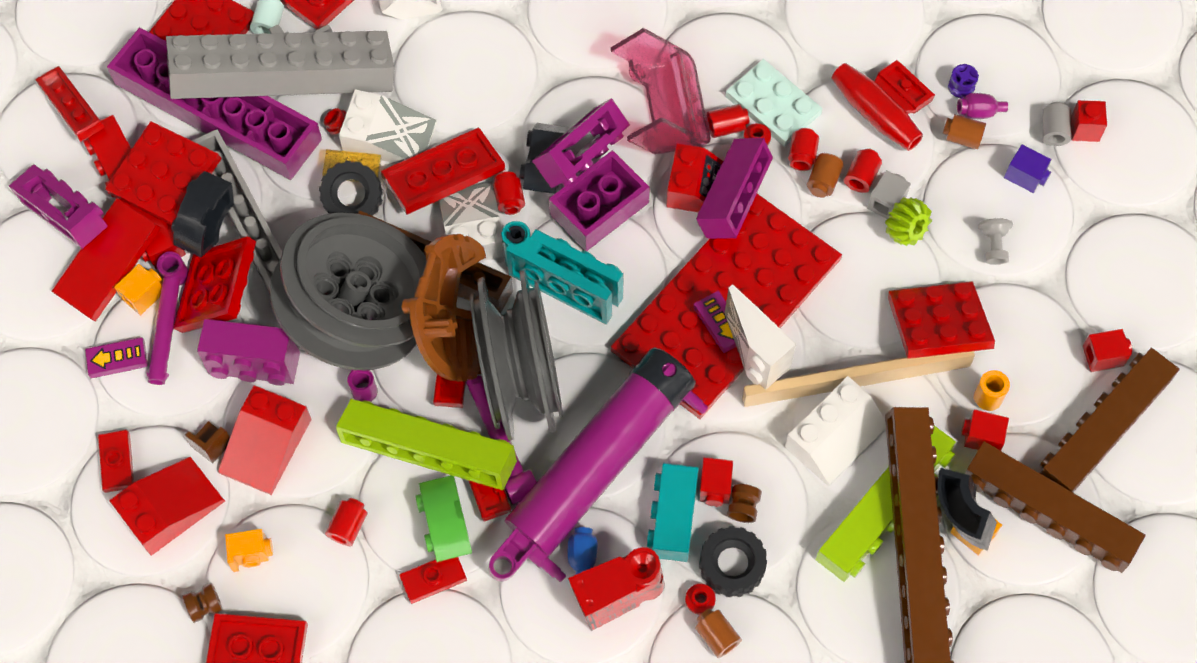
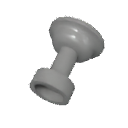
M994 218L979 223L978 228L983 231L984 235L990 237L991 251L985 254L987 264L1001 265L1009 262L1008 251L1002 249V237L1012 228V221Z

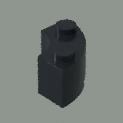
M536 123L533 129L528 131L526 146L530 147L526 163L521 164L519 179L524 180L523 189L553 194L557 192L559 185L551 188L532 160L569 130V127Z
M204 171L196 180L194 179L188 184L187 193L171 226V230L174 232V246L202 257L219 242L222 222L227 212L234 205L231 182Z
M940 468L938 495L945 514L956 531L966 541L988 551L997 522L989 510L977 504V486L968 474Z

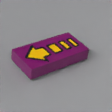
M717 291L694 303L693 308L721 351L725 353L735 348L736 344L725 316L726 301L720 292Z
M143 337L85 349L88 375L91 379L148 367Z

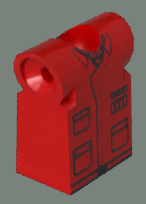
M646 547L634 549L625 557L619 556L568 578L591 631L639 607L640 603L657 598L663 592L665 585L659 556L655 551Z

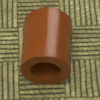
M954 114L953 119L947 118L942 134L948 135L946 141L978 150L986 123Z
M821 153L817 156L807 182V187L814 196L824 198L833 194L844 166L843 161L839 157L829 153Z
M708 609L696 619L698 624L695 629L717 658H721L731 652L742 641L720 610L713 612L712 609Z

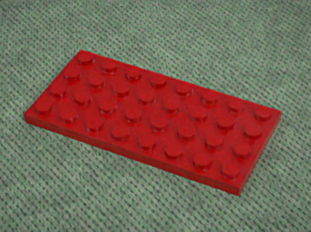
M756 194L737 237L710 238L611 346V352L632 368L636 366L649 349L654 347L662 349L676 358L692 374L696 382L692 392L708 406V409L702 414L685 401H682L680 405L701 420L744 371V366L737 347L725 353L721 351L694 310V303L717 291L720 292L726 301L728 288L733 284L773 323L781 328L842 258V254L762 196Z

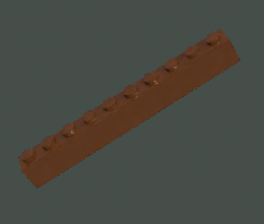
M893 407L885 414L904 662L954 663L950 659L949 648L952 646L953 636L947 624L950 603L949 599L945 597L944 585L947 582V570L945 566H942L941 555L944 552L945 545L944 539L940 536L939 532L942 511L941 507L937 506L938 477L934 474L937 453L935 446H932L931 435L934 431V421L932 417H929V407Z

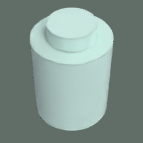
M258 0L250 25V29L254 34H270L269 29L280 23L284 11L282 2L280 0Z

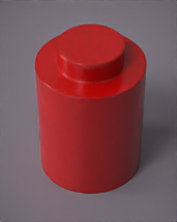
M740 104L707 111L706 114L712 138L745 131L746 125L750 123L747 109H742Z
M872 149L857 151L844 178V183L856 192L867 193L882 165V159L879 157V154Z
M348 498L347 501L341 500L325 535L339 544L349 547L353 546L368 514L363 509L365 505L353 498Z

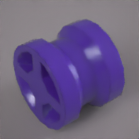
M968 64L956 66L952 71L948 84L951 94L958 98H964L968 94L974 93L979 78L978 71Z

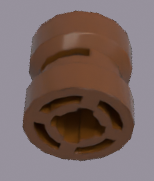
M733 485L731 493L733 502L728 506L727 516L732 520L742 523L756 522L758 512L756 504L760 502L762 491L752 485Z
M212 583L203 586L199 592L191 591L182 595L193 623L203 620L204 615L209 613L217 614L223 611L221 601Z

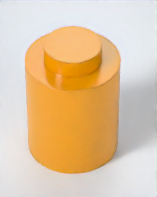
M997 370L984 373L974 392L975 403L986 411L998 409L1010 388L1008 377Z

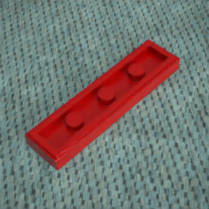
M59 66L35 79L80 142L104 129L100 119Z

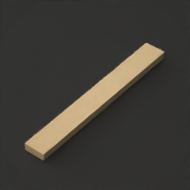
M972 351L911 359L904 357L776 380L766 390L760 384L746 385L743 390L742 399L744 407L832 392L847 376L861 387L967 368L971 366L975 353Z

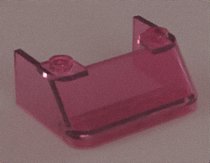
M646 28L640 29L610 47L612 53L628 61L629 75L632 80L645 86L652 119L650 124L628 135V142L653 154L675 152L677 143L703 147L710 143L711 137L697 69L693 58L687 51Z

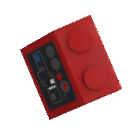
M677 143L667 190L666 207L698 213L716 178L717 172L721 168L723 160L703 147Z

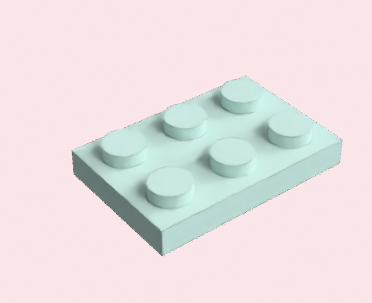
M764 59L726 91L725 96L734 105L740 104L742 109L746 108L749 117L754 122L767 126L771 131V136L784 147L791 141L793 132L810 125L822 114L823 109Z

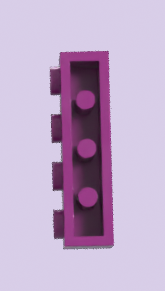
M764 138L733 140L721 168L717 172L716 178L707 193V197L697 214V223L706 238L737 237L773 159Z

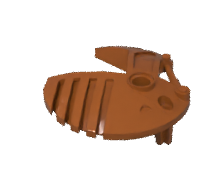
M463 234L444 235L425 246L427 261L423 275L419 279L414 298L403 300L402 310L404 313L410 314L416 344L424 360L434 372L450 381L473 380L482 373L472 313L470 310L458 308L457 298L461 272L486 258L484 247L472 237L464 236Z

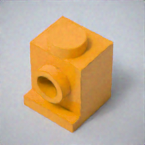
M262 529L225 534L227 563L233 572L239 571V565L248 568L256 567L261 562L269 561V556H273L272 540L265 536Z

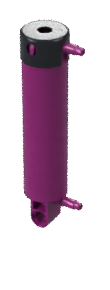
M656 347L649 349L630 371L625 381L505 518V523L513 532L489 561L488 571L493 579L500 582L509 580L527 559L531 560L537 567H541L559 582L565 579L566 574L548 558L682 401L687 402L702 414L707 411L708 406L692 392L696 382L685 366L662 349ZM498 559L507 560L511 565L510 572L504 575L497 573L494 570L495 561Z

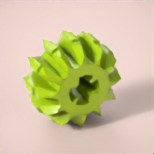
M903 197L900 203H894V209L888 212L890 216L885 221L887 225L886 233L900 245L907 246L910 244L914 246L918 240H923L924 233L929 231L927 228L932 222L930 218L932 211L923 201L917 198Z

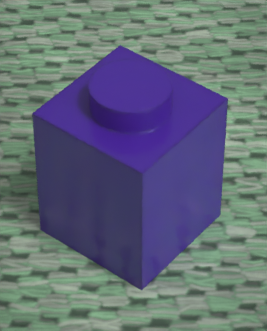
M1022 144L1010 162L1004 179L1034 194L1038 185L1040 184L1044 187L1052 172L1048 170L1052 159Z

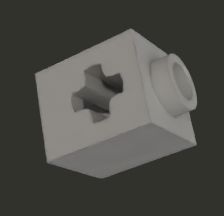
M886 170L870 195L867 209L888 219L890 216L888 212L894 209V203H900L903 197H907L911 183L906 181L903 176Z

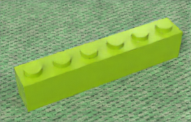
M350 399L336 425L340 441L343 444L500 490H504L517 462L514 445L505 440H494L474 431L466 432L456 429L449 424L431 422L422 416L414 417L403 414L394 408L386 409L375 406L369 401L361 402Z
M934 425L931 440L932 446H935L937 453L936 463L934 464L935 474L940 465L945 468L955 456L952 450L956 441ZM889 467L817 553L815 560L843 582L850 575L855 578L866 563L862 560L867 554L874 555L882 546L884 541L880 538L886 531L890 533L894 531Z

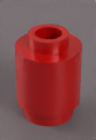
M801 128L793 132L788 156L792 168L799 171H808L815 164L820 138L814 130Z
M510 171L498 174L493 184L498 210L507 215L519 213L525 206L520 179L516 173Z

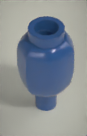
M575 528L574 534L568 540V562L576 571V574L593 568L596 563L598 541L592 535L593 529Z

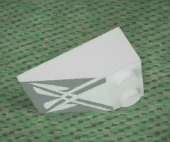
M354 90L339 138L344 153L397 164L429 149L437 121L385 96Z
M492 181L471 185L439 200L445 235L463 234L478 241L484 247L486 258L481 261L504 257L501 235L502 224Z
M732 284L728 288L725 316L747 377L754 384H760L766 390L791 368L796 343Z

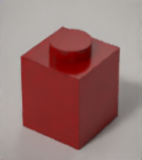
M1078 100L1071 115L1072 141L1100 142L1107 127L1106 101Z
M1123 329L1090 334L1082 346L1091 372L1123 367L1132 355L1131 341L1125 337Z
M974 409L970 419L965 418L962 425L961 435L966 436L964 447L979 450L985 441L1001 451L1005 443L1009 418Z
M703 458L699 501L715 507L729 504L733 460Z

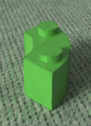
M450 475L419 483L421 494L415 495L419 513L425 512L430 533L424 535L428 552L434 551L437 562L472 554L454 476Z

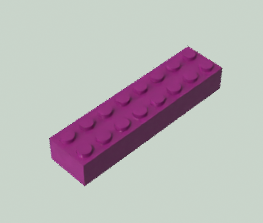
M140 27L107 66L115 85L205 134L218 129L227 146L289 180L293 179L322 140L317 122L269 96L171 99L166 41Z

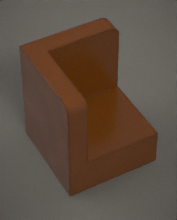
M209 421L196 435H193L190 431H187L184 435L189 445L212 464L226 450L230 439L229 434L223 427L218 429Z

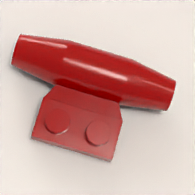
M896 60L878 72L875 81L847 63H843L834 71L831 79L850 105L881 134L907 151L912 150L919 144L923 134L908 114H915L931 103L935 94L905 66Z

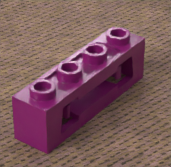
M611 98L594 107L532 161L551 188L561 183L565 187L578 178L576 175L578 171L581 173L594 164L591 159H597L609 150L608 144L613 145L624 137L622 132L630 124ZM590 132L593 137L600 134L598 138L590 141L575 155L571 149L562 153L563 150L575 145L587 133Z
M33 164L9 185L23 205L82 249L107 227V224L101 217L104 213L93 201L88 204L87 199L79 191L76 190L73 193L71 187L64 180L58 181L55 175L47 168L43 171ZM50 193L54 196L57 202H59L61 205L68 209L64 213V215L68 218L67 220L65 219V217L59 209H57L55 206L48 202L52 199V197L49 195Z

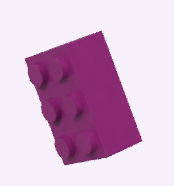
M612 150L580 174L575 181L563 187L549 198L550 215L585 251H588L649 203L650 187Z
M204 319L197 352L208 374L215 378L237 377L245 382L262 380L276 386H282L285 383L294 384L300 351L298 346L287 336L282 328Z

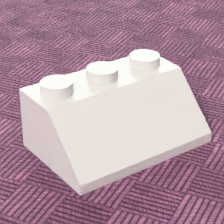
M847 376L788 434L785 448L826 485L830 486L886 430L885 419L871 396Z

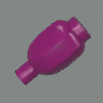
M971 93L964 98H959L957 102V113L970 119H988L997 112L1008 111L1007 101H997L990 94Z

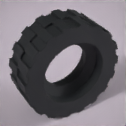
M339 162L333 168H329L327 174L321 179L322 183L319 186L321 196L319 197L324 209L329 214H358L359 211L373 216L379 211V206L382 205V184L370 167L362 165L361 162ZM346 180H357L364 186V199L356 206H346L338 198V188Z
M729 526V528L725 529L720 528L716 533L709 535L708 540L702 545L699 561L701 577L706 581V585L715 590V593L726 595V597H742L743 594L753 592L754 588L758 587L762 578H764L767 567V552L763 548L762 541L752 531L749 532L746 528L742 527L735 528V526ZM737 548L746 554L748 566L742 574L729 576L721 571L718 565V557L725 549Z

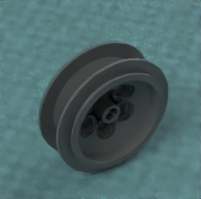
M331 213L315 217L298 227L285 244L281 259L276 265L270 281L269 294L272 310L287 336L302 350L322 362L350 370H374L390 366L406 357L416 346L410 314L403 312L402 302L404 299L414 298L419 279L423 275L426 266V256L404 233L378 219L354 213Z
M520 270L522 290L517 291L512 309H508L504 315H501L492 304L484 277L478 278L479 298H476L475 293L470 294L477 352L491 417L496 429H500V422H503L509 441L514 440L512 413L516 399L519 397L524 401L530 400L541 415H546L550 433L555 432L553 412H559V416L563 417L557 372L538 281H534V288L529 287L525 270Z

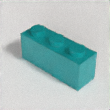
M663 463L662 473H656L654 491H659L658 501H652L650 519H656L655 530L649 529L647 547L652 548L659 556V559L688 562L699 467Z

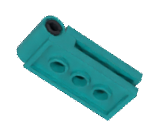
M512 221L504 226L501 235L504 260L510 276L521 281L520 270H525L529 286L534 288V281H538L541 292L605 325L608 324L612 317V304L618 307L623 300L624 273L617 266L610 263L604 264L596 260L591 253L587 251L580 252L571 247L567 241L561 238L555 239L537 229L530 236L529 227L523 222Z

